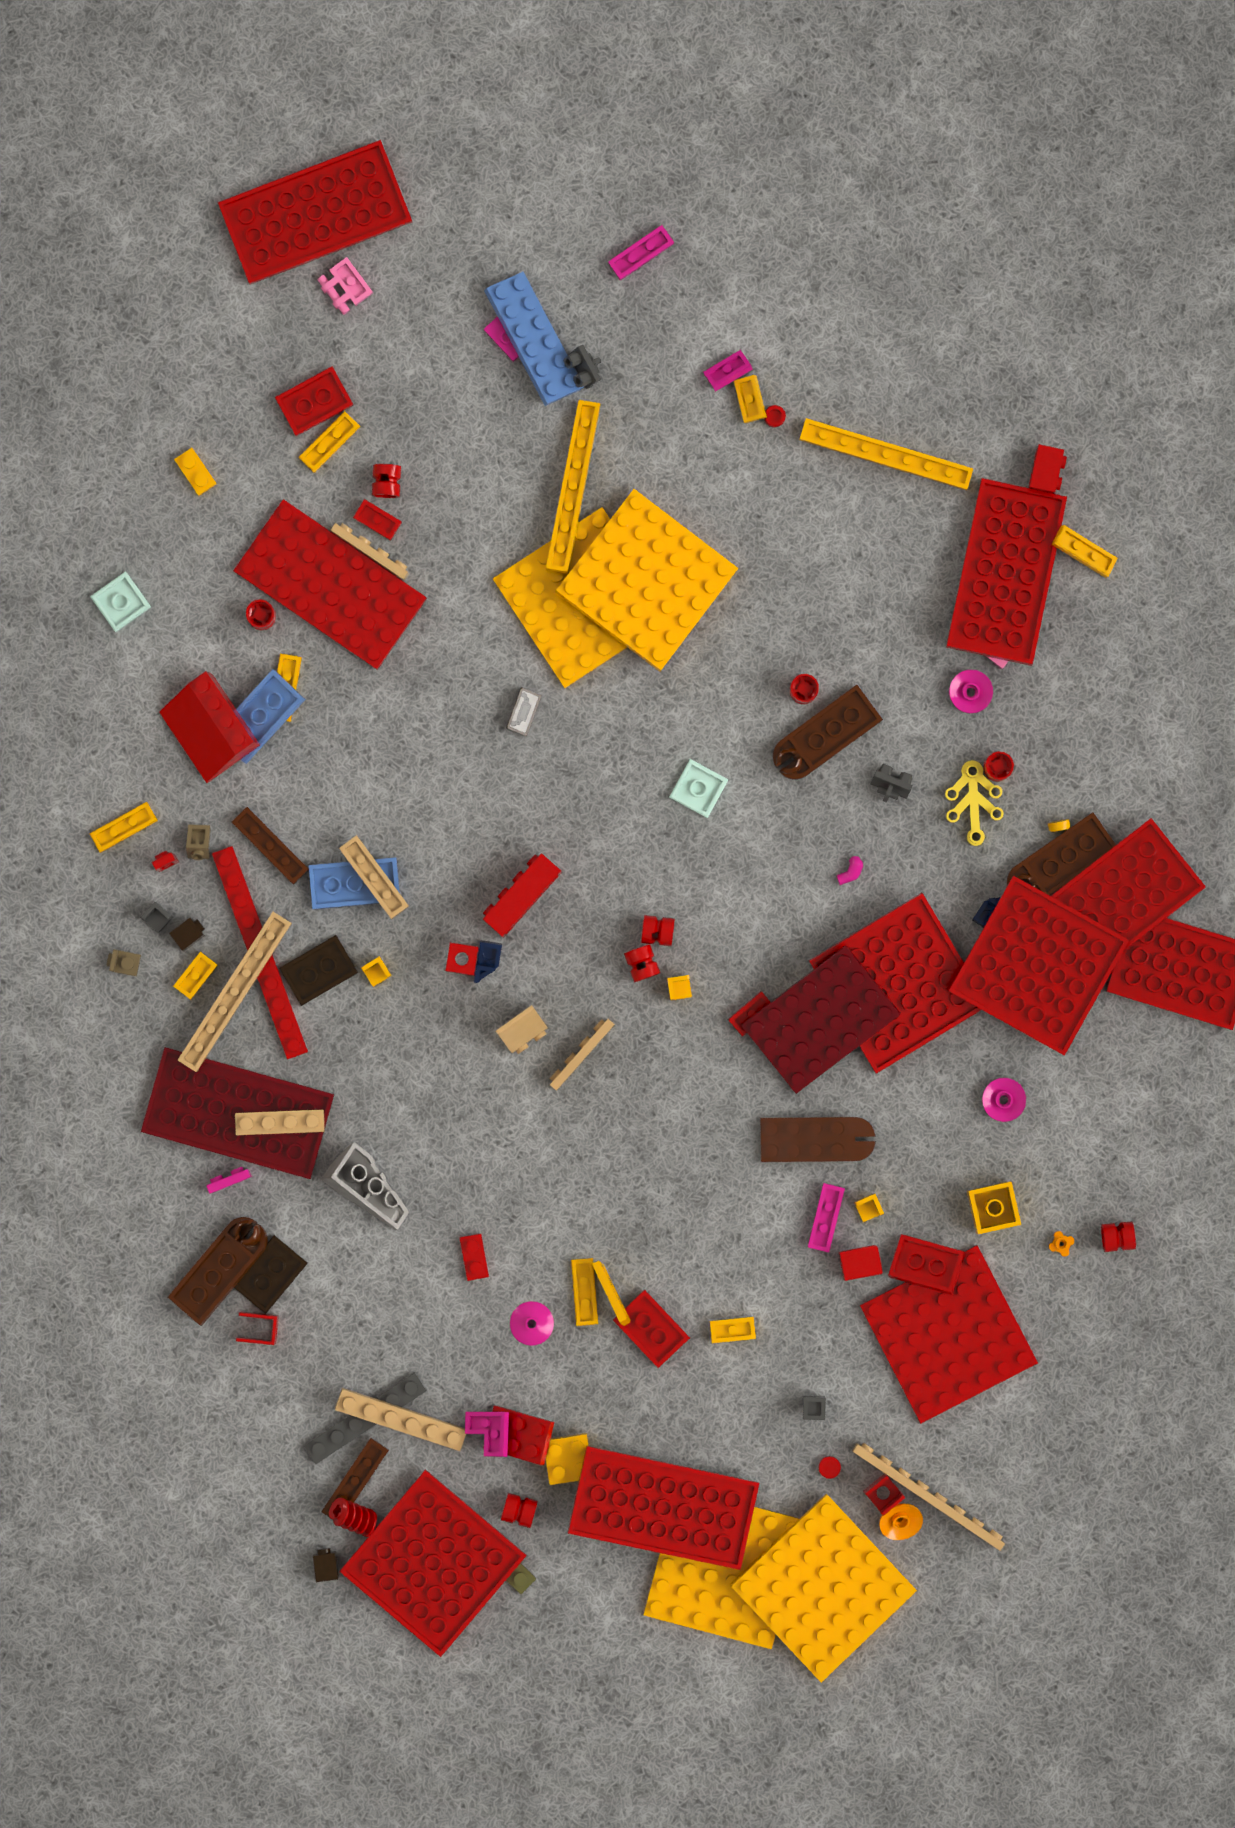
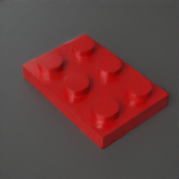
M333 366L275 397L296 437L354 406Z
M901 1234L888 1276L889 1278L952 1295L965 1252Z
M646 1290L642 1291L625 1308L631 1320L629 1324L623 1326L617 1316L613 1319L657 1368L690 1339Z
M494 1405L492 1412H509L507 1455L544 1465L555 1422Z

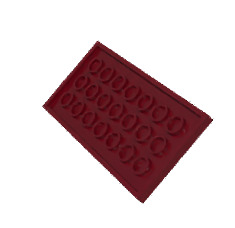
M164 1047L142 1125V1133L311 1179L324 1132L236 1135L235 1113L324 1110V1126L326 1127L335 1094L210 1059H205L199 1070L195 1072L178 1061L183 1052Z

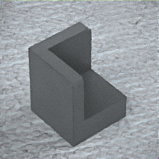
M154 902L140 918L159 933L173 916L159 903Z
M803 1396V1420H825V1396Z

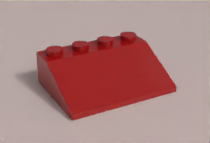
M207 671L188 683L159 711L206 783H209L260 746L214 675Z

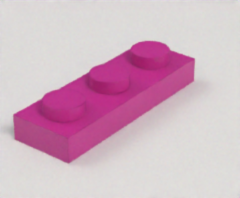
M661 225L608 261V264L621 281L674 245V241L663 225Z
M823 1183L808 1248L829 1253L845 1188Z

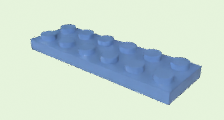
M524 272L487 287L484 292L543 404L547 406L583 389L584 387H577L573 381V377L577 374L574 368L568 369L564 364L563 360L568 355Z

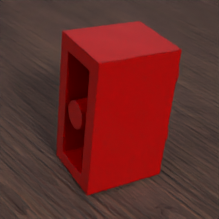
M1041 444L1037 446L1028 488L1055 494L1056 490L1060 491L1062 477H1059L1060 469L1065 468L1067 456H1063L1064 449Z

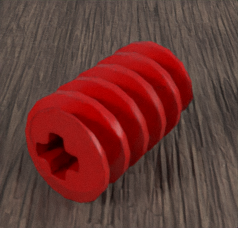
M337 1498L332 1503L328 1513L335 1526H341L343 1529H348L364 1537L372 1534L377 1522L375 1511L344 1498Z

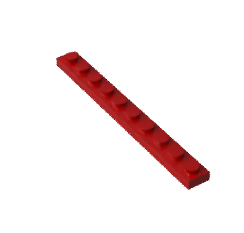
M231 846L212 853L248 951L263 927L234 848ZM272 954L259 974L258 981L288 1060L305 1054L308 1050Z

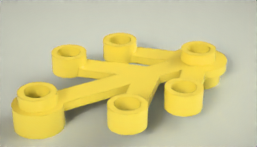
M971 760L962 766V777L953 787L948 788L945 792L946 799L954 801L958 798V792L967 783L969 785V792L954 809L947 812L946 819L950 823L957 822L960 814L970 804L971 830L967 833V841L972 846H979L985 839L983 831L980 830L979 805L995 821L1002 819L1004 813L1001 808L995 807L978 792L977 782L989 791V796L993 799H997L1002 795V788L992 784L983 775V767L979 762ZM970 767L976 769L975 775L969 774L968 770ZM993 788L999 790L998 796L992 795L991 791ZM948 791H955V798H949ZM994 810L1000 811L1001 816L999 818L993 816ZM955 812L957 814L956 820H951L949 813ZM973 833H978L980 835V839L978 841H974L972 839Z

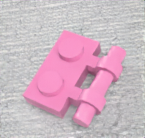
M347 257L329 270L333 275L331 280L328 281L325 275L317 279L322 286V291L329 295L333 301V306L339 309L343 315L350 311L346 305L347 301L351 299L354 305L357 306L373 294L370 287ZM338 284L345 291V294L341 297L334 289Z

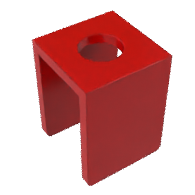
M450 942L445 971L475 976V965L479 947ZM463 952L468 955L467 964L458 965L455 958L458 953Z
M876 1245L838 1252L844 1281L883 1273L879 1250Z
M239 1312L238 1316L273 1319L271 1340L237 1337V1342L266 1345L276 1344L279 1315Z
M885 1473L863 1490L883 1516L905 1499V1496ZM885 1486L889 1489L890 1494L887 1499L878 1498L877 1490L879 1487Z

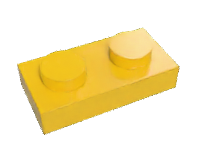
M751 375L734 380L744 423L767 418L757 376Z
M190 448L174 459L198 496L217 485L193 448Z
M199 952L173 987L191 1000L218 965L205 954Z
M754 1317L710 1321L712 1343L756 1339Z

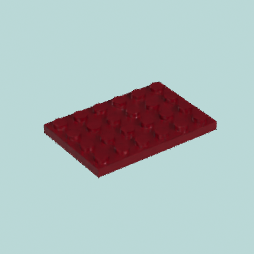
M845 945L746 1020L742 1027L797 1094L900 1015V1012L848 946Z

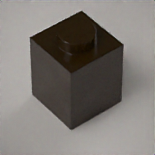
M189 918L169 934L180 949L185 951L205 936L202 932L205 928L198 919L194 921L192 918Z
M330 1548L318 1549V1554L313 1555L316 1582L338 1580L339 1572L336 1551L331 1552Z

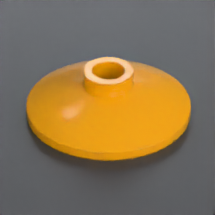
M898 1504L884 1516L881 1515L879 1520L882 1534L892 1540H904L914 1536L923 1524L921 1511L911 1504Z

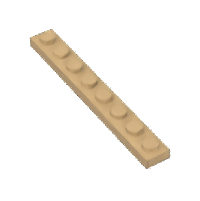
M275 912L271 913L179 1057V1062L195 1072L199 1070L290 928L291 922Z
M864 1442L861 1446L856 1443L852 1449L855 1454L999 1551L1005 1545L1001 1541L1002 1535L993 1529L988 1532L982 1528L984 1523L973 1517L970 1520L964 1516L966 1511L956 1504L953 1508L946 1503L947 1498L938 1492L933 1495L927 1491L929 1486L918 1480L915 1483L909 1479L910 1473L901 1467L899 1470L891 1466L893 1462L885 1456L881 1455L878 1458L872 1454L874 1449Z

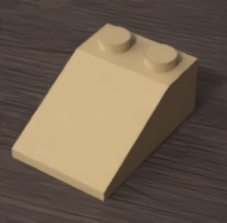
M531 1005L497 1029L496 1032L511 1053L516 1051L520 1054L529 1047L527 1043L533 1038L537 1042L547 1034L545 1030L548 1027Z

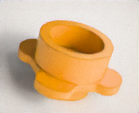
M1057 1231L1054 1233L1055 1238L1053 1242L1049 1244V1249L1053 1252L1057 1251L1061 1256L1066 1257L1069 1255L1070 1246L1074 1244V1238L1072 1236L1067 1237L1061 1231Z

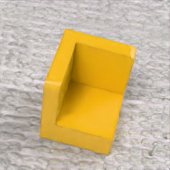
M380 956L361 967L373 987L392 976Z
M689 975L667 978L670 1001L692 997Z
M875 1193L854 1202L863 1222L884 1214Z

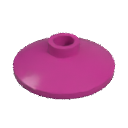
M978 670L962 671L954 677L950 684V699L953 705L960 711L978 713L984 710L992 700V683L984 673ZM968 688L974 689L975 694L973 696L967 695L966 691Z
M998 1078L990 1082L985 1088L982 1104L985 1112L991 1118L1000 1122H1008L1018 1118L1024 1111L1026 1094L1022 1086L1015 1080ZM1003 1095L1008 1098L1006 1104H1001L999 1101Z
M525 1302L519 1305L511 1315V1332L522 1344L530 1346L539 1345L545 1342L553 1331V1316L550 1310L539 1302ZM529 1320L536 1322L534 1328L528 1327L527 1323Z

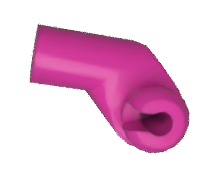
M851 857L848 871L836 875L839 885L859 878L863 869V862L860 857Z

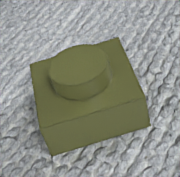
M520 1563L506 1581L522 1594L536 1580V1577Z

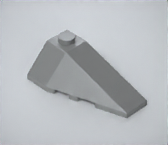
M352 1142L331 1163L321 1180L337 1193L393 1229L398 1230L409 1211L397 1193L391 1189L385 1180V1175L375 1165L373 1157L358 1144Z

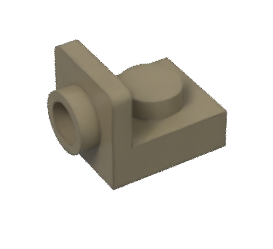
M188 825L186 842L188 858L194 860L209 859L210 825Z
M114 949L113 954L109 953L107 959V966L110 967L109 971L137 976L141 955Z

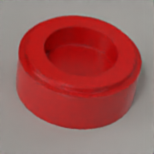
M772 405L765 410L767 418H764V421L768 426L776 428L784 423L786 414L782 407Z
M826 1456L821 1459L818 1468L823 1477L832 1479L840 1473L841 1465L835 1457Z

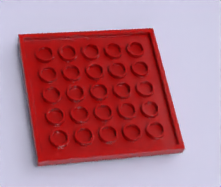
M1012 876L948 991L1065 1056L1129 940L1021 879Z
M922 892L808 960L814 969L843 946L847 945L899 1010L900 1015L859 1046L876 1074L981 1011L978 1007L948 991L964 962Z
M978 1245L964 1251L965 1256L952 1295L904 1282L860 1305L920 1424L1038 1364Z
M425 1469L339 1572L441 1657L527 1554Z

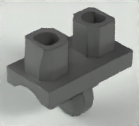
M584 345L578 346L563 360L568 369L575 367L578 372L573 377L577 387L585 386L586 389H589L601 380L597 365L602 361L600 357L593 359L591 354L587 353Z
M882 764L880 769L876 770L870 784L878 787V793L885 795L883 802L887 803L889 797L895 800L899 796L907 799L913 786L911 785L912 775L901 772L899 779L891 777L893 768Z

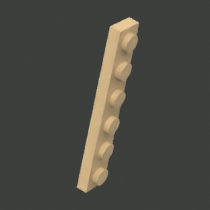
M345 1388L341 1389L335 1406L337 1411L458 1451L461 1450L466 1436L465 1428Z

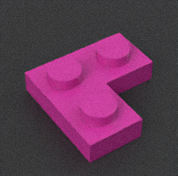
M465 1412V1434H484L485 1457H507L509 1412Z

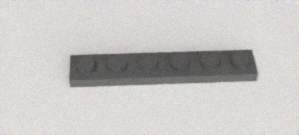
M414 1372L375 1399L403 1407L427 1390ZM349 1415L304 1445L315 1464H317L375 1426L376 1423Z

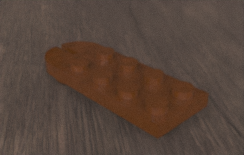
M855 685L780 740L773 751L774 765L777 768L793 757L795 760L779 772L788 779H802L883 719L859 686Z
M1092 812L1014 866L1007 876L1006 884L1008 885L1012 876H1015L1050 896L1116 846V844L1094 812Z
M860 1117L760 1118L761 1162L861 1161L872 1154L876 1141H856V1137H876L873 1126L867 1120Z
M239 1217L232 1220L168 1296L174 1304L200 1326L207 1321L266 1249L267 1233L261 1225L257 1224L258 1222L251 1218ZM253 1229L254 1231L251 1236L246 1239L245 1237Z

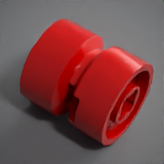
M374 464L373 478L376 481L372 483V496L378 498H400V484L397 481L401 479V466Z
M259 599L254 600L248 605L246 618L253 628L263 631L273 626L276 620V612L269 602Z
M800 674L792 680L789 688L790 696L796 703L801 705L809 704L816 698L819 684L812 675Z
M1000 751L988 756L983 765L986 777L995 782L1005 780L1011 775L1014 768L1013 759L1010 755Z
M644 915L641 943L654 944L656 941L659 945L672 947L675 919L663 917L661 920H658L656 916Z
M650 944L624 953L627 964L632 966L630 973L634 983L660 974L657 962L652 960L654 953ZM645 962L646 968L641 969L639 964Z
M1133 1221L1120 1222L1118 1226L1114 1223L1101 1224L1104 1252H1114L1118 1248H1121L1123 1251L1136 1249Z
M508 1493L501 1521L508 1523L518 1521L519 1526L531 1528L538 1501L530 1498L521 1500L519 1495Z

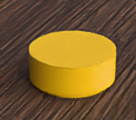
M1069 819L1048 823L1050 832L1066 830L1071 827Z

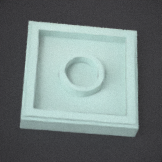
M126 571L90 596L115 632L151 608Z
M690 759L669 798L708 818L728 779Z

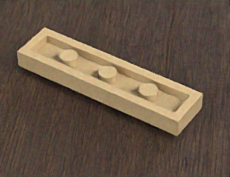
M336 523L331 529L332 533L405 581L409 575L405 564L398 560L394 563L388 559L389 554L379 547L377 550L369 546L371 544L369 540L361 535L357 538L351 534L353 530L343 523L340 526Z
M357 835L339 848L391 919L409 907Z
M609 1019L606 1021L601 1020L594 1027L596 1033L591 1038L587 1036L579 1044L582 1049L576 1055L572 1052L564 1061L567 1066L562 1071L557 1069L550 1077V1080L553 1081L550 1086L557 1091L615 1024Z
M324 1110L235 1113L236 1135L325 1132Z

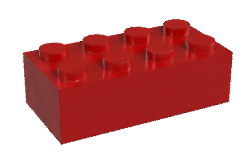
M542 853L539 856L535 854L527 863L529 868L524 873L520 871L512 879V882H514L513 886L510 889L505 887L497 896L500 900L496 905L490 904L483 912L485 916L483 921L502 938L508 934L562 873Z

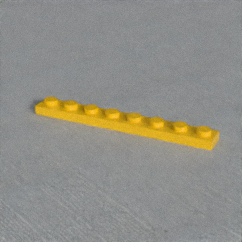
M578 400L546 570L567 574L569 572L601 407L600 403Z
M807 418L805 419L799 439L800 441L966 491L974 469Z

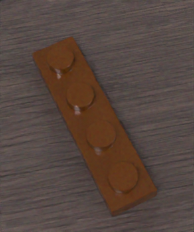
M248 807L232 821L293 885L309 870Z
M370 1438L321 1512L329 1517V1509L337 1498H344L354 1503L389 1449L373 1438Z

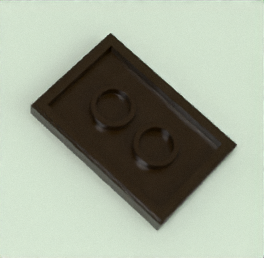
M337 935L279 968L301 1006L358 973Z
M274 1235L267 1243L262 1255L234 1288L266 1314L308 1262Z

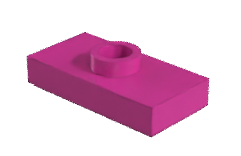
M497 316L484 328V331L514 362L519 356Z

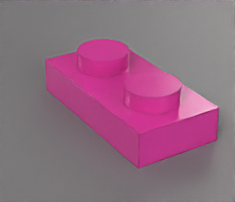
M739 350L703 373L716 392L753 369L745 355Z
M243 1167L230 1171L231 1176L223 1179V1176L220 1175L210 1179L211 1184L206 1185L209 1194L251 1178L249 1169L244 1170Z

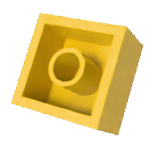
M1011 1181L967 1191L976 1234L1021 1225Z
M587 1433L550 1439L546 1455L550 1485L579 1481L586 1446H589Z

